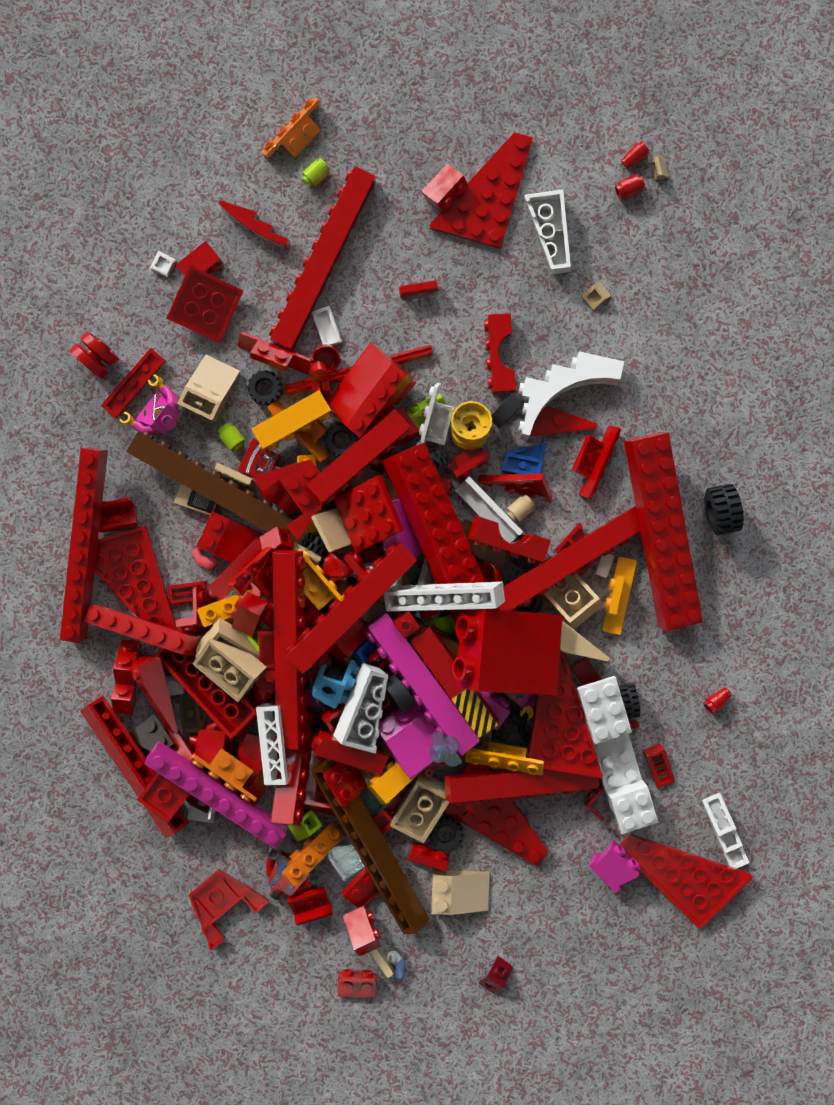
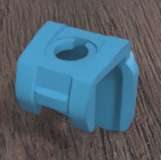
M351 659L341 682L323 676L327 664H324L320 667L312 687L313 697L332 708H336L338 704H346L350 695L347 690L351 692L356 680L352 677H357L361 667L357 666L356 661ZM330 687L336 694H326L322 688Z

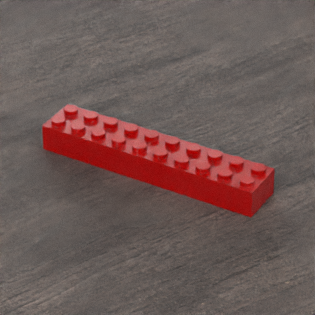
M657 432L623 440L658 628L668 632L702 623V613L669 432Z
M425 442L383 460V464L436 584L486 582ZM462 609L448 610L455 627L458 618L461 616Z

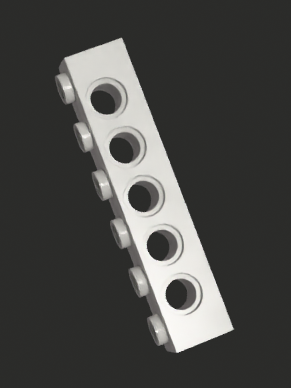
M503 582L393 586L384 593L386 611L492 609L499 607L505 602Z

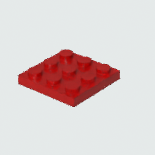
M189 265L166 319L220 343L243 294V290Z
M382 475L375 476L334 499L352 546L357 553L404 530Z

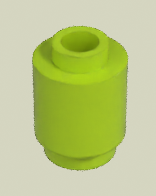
M321 158L318 161L315 160L302 172L304 176L302 180L308 187L313 186L315 188L328 176L330 168Z
M229 422L218 430L220 439L229 451L234 450L237 452L244 447L243 442L245 439L235 425Z

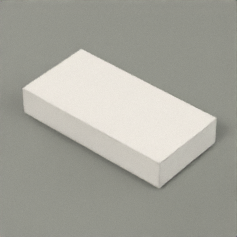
M330 306L311 312L322 344L334 346L342 343Z

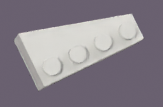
M563 190L524 195L551 273L571 272Z
M362 663L333 735L342 745L375 754L377 750L376 739L379 737L380 731L378 729L379 720L382 718L383 712L381 710L382 701L385 699L388 675L380 668Z

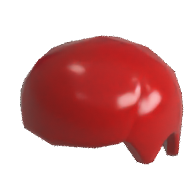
M324 344L318 346L313 351L311 363H325L329 374L337 370L341 357L336 348L332 345Z
M490 562L479 564L486 582H502V572L496 565Z

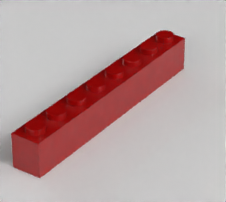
M393 543L385 551L387 555L382 559L380 557L371 564L373 568L368 573L366 571L357 578L359 582L354 587L350 585L343 592L344 597L340 601L336 599L328 607L330 611L326 615L322 613L314 621L316 625L311 630L307 628L300 635L302 639L297 644L293 642L286 648L285 651L287 653L284 656L300 673L304 674L417 561L401 543L397 545Z
M102 695L84 707L80 712L137 797H139L156 773L145 765L146 758ZM145 807L165 838L176 834L189 824L180 809L177 810L168 823Z
M543 769V775L503 770L444 776L445 800L455 806L463 805L467 801L478 804L482 803V800L487 799L491 802L501 801V798L507 797L509 800L520 799L519 796L536 798L538 794L555 796L556 792L574 794L576 790L592 792V789L599 788L597 777Z

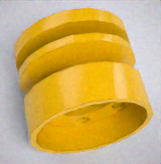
M474 401L464 402L456 407L452 414L450 436L456 446L463 450L472 451L479 449L487 442L492 426L490 411L485 405Z

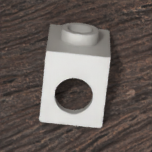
M198 801V804H199L200 806H206V805H207V804H205V803L202 802V801ZM190 805L187 819L213 824L216 810L210 807L208 813H204Z

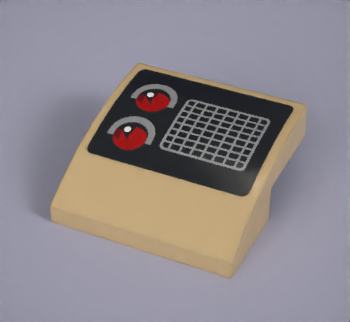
M182 483L179 485L173 502L211 515L212 511L214 512L217 504Z

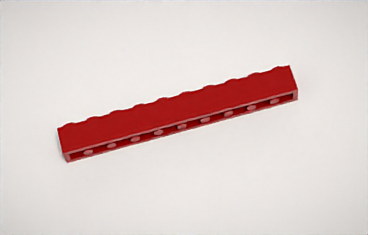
M354 166L352 171H348L345 178L347 182L344 188L341 187L337 194L338 201L336 205L331 206L328 213L330 217L327 223L324 222L321 226L319 240L315 239L311 248L313 252L310 257H306L303 263L305 268L302 274L299 273L295 279V289L289 292L286 298L288 303L285 309L282 308L280 310L277 325H273L270 330V340L288 350H294L376 183L375 175L357 166Z
M92 447L80 449L60 640L80 643L87 639L89 623L84 622L92 598L108 450Z
M636 505L551 556L544 563L538 564L504 585L505 602L497 607L498 610L516 611L515 607L520 604L522 606L529 604L533 601L532 597L536 594L541 596L547 593L549 586L553 584L558 586L565 581L564 577L571 574V576H574L581 572L580 567L585 564L590 566L597 562L598 556L602 554L607 556L614 551L613 547L619 544L620 547L630 541L629 537L634 534L636 537L641 535Z
M279 550L272 553L275 706H280L285 749L299 750L306 745L308 740L306 732L308 716L305 711L307 695L305 694L307 676L305 673H300L284 655L287 653L285 651L291 643L297 644L302 639L300 635L306 625V617L304 616L306 604L304 597L305 577L303 576L305 558L303 557V551Z

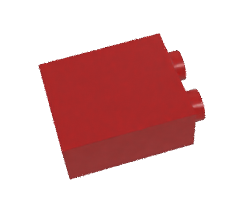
M462 609L461 616L456 622V635L459 638L458 657L455 658L452 665V673L456 679L455 687L480 692L557 695L563 615L494 609Z

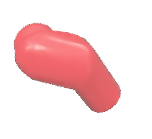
M197 547L191 550L198 566L213 569L217 565V559L213 556L210 558L203 556L200 548Z

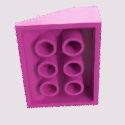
M417 705L405 714L398 709L381 721L378 727L380 730L378 739L409 779L415 777L450 751L447 748L448 742L436 733L435 729L437 727L433 722L430 723L423 714L425 711L421 706L418 707Z

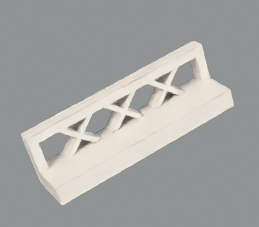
M470 477L455 490L480 517L498 522L500 533L507 542L511 543L523 532Z
M263 703L256 707L264 785L288 784L281 708L280 706H272V703ZM273 711H275V720H274V721H273ZM278 770L281 772L282 779H277Z

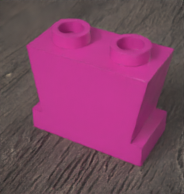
M615 840L601 854L596 852L591 857L589 867L615 893L621 890L623 884L637 878L640 871L637 860L631 858L624 847Z

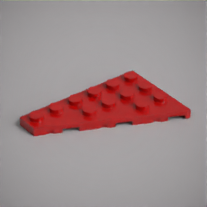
M514 132L468 182L465 191L453 201L449 208L440 213L431 222L429 229L501 249L533 137Z
M141 526L98 539L95 573L121 598L124 604L137 617L178 630L147 526Z
M560 652L557 695L537 694L528 758L544 761V769L603 778V773L597 760L598 757L593 747V741L580 706L579 697L567 665L565 653Z
M468 762L461 774L492 772V768ZM508 797L501 798V801L491 802L489 799L482 800V803L478 804L467 801L463 805L458 806L452 805L449 802L443 812L537 867L540 866L548 854V847L540 840L538 833L528 823L529 820L522 810L517 807L515 800H509Z
M631 833L620 843L629 856L637 860L640 871L699 929L754 878L749 872Z

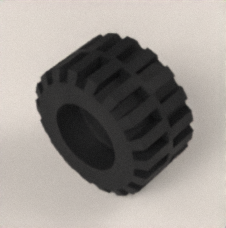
M733 484L707 488L704 503L707 519L712 531L717 536L741 531L744 523L743 506L739 493Z

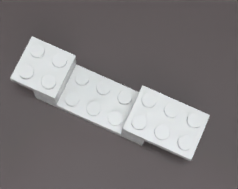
M612 676L578 687L577 690L586 717L584 719L593 741L601 772L603 773L601 781L605 788L604 791L609 807L615 814L620 833L625 834L658 823L648 786L641 778L629 737V733H632L616 677Z

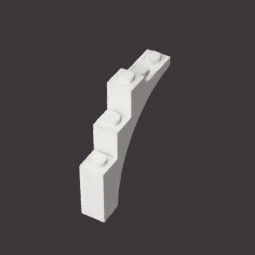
M579 351L576 358H572L570 368L553 364L551 369L546 371L544 381L526 377L524 383H520L518 394L521 395L520 399L525 402L522 409V414L525 415L524 421H520L518 432L521 433L520 439L528 440L533 424L540 412L560 394L573 388L590 384L617 386L621 380L624 361Z

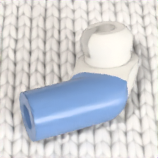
M390 951L386 959L395 966L394 978L403 979L405 960L398 952Z

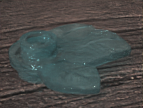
M439 730L434 732L431 737L433 745L429 751L431 759L437 763L445 762L449 766L459 765L462 761L456 753L459 749L458 740L453 736L444 738Z

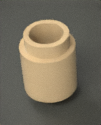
M527 495L520 496L507 508V516L513 522L517 521L520 523L533 511L532 508L535 507V504Z

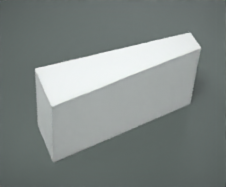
M602 554L595 571L596 575L607 578L614 555L608 554L603 556Z

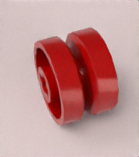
M86 330L80 338L82 343L88 348L85 349L80 344L75 343L69 352L96 376L103 379L108 373V368L101 361L103 360L108 365L114 366L120 358L101 339L96 338Z

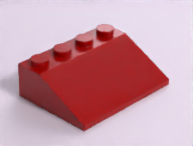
M370 342L328 399L327 404L346 427L359 438H362L384 419L414 377Z

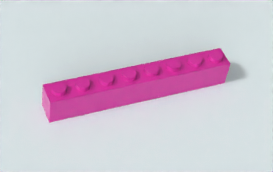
M387 613L382 614L364 628L367 632L365 633L366 637L371 643L374 642L377 645L379 655L383 659L386 658L388 660L390 670L395 675H399L402 684L412 693L418 707L421 706L425 711L423 713L425 718L430 723L433 722L437 727L435 729L436 733L448 742L447 748L450 752L462 756L475 746L480 740L408 641L402 637Z
M160 741L157 742L147 756L145 765L276 849L287 834V825L272 823V815L252 801L250 803L240 797L241 794L235 790L233 792L223 782L214 779L206 771L200 769Z

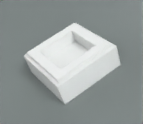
M158 251L150 269L168 278L176 263V259Z

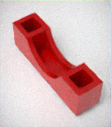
M511 313L490 314L487 316V320H484V332H488V339L485 340V351H489L486 367L487 370H490L491 378H487L488 389H492V394L515 393V371L505 367L498 355L500 343L512 334Z
M474 516L468 535L469 539L474 540L473 544L484 547L487 544L491 546L490 550L499 553L505 550L508 551V556L518 559L521 555L526 557L525 561L536 564L537 561L544 563L551 542L549 539L526 533L521 540L509 543L502 537L498 522L479 516Z

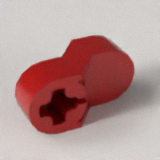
M315 362L310 367L313 393L320 390L325 401H327L331 396L328 368L323 362Z

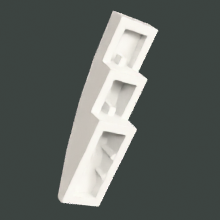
M717 793L703 799L704 808L728 865L739 868L748 864L749 860L721 794Z

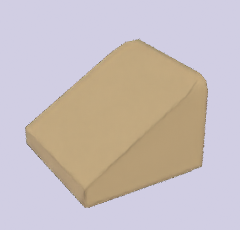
M655 156L651 162L655 180L668 178L669 173L665 159Z
M600 282L595 283L582 295L593 310L611 296Z

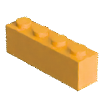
M320 390L251 429L263 450L268 449L272 451L279 447L278 443L285 440L288 442L296 437L295 434L301 430L306 432L313 427L312 424L318 420L320 423L330 418L329 414L332 411Z
M393 760L385 765V771L381 775L375 774L369 780L371 784L367 786L382 804H387L415 778L409 779L397 762Z

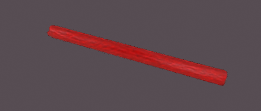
M427 345L389 357L400 365L432 356L433 350L431 345ZM352 366L329 373V384L342 381ZM311 378L285 385L286 393L292 395L312 389Z

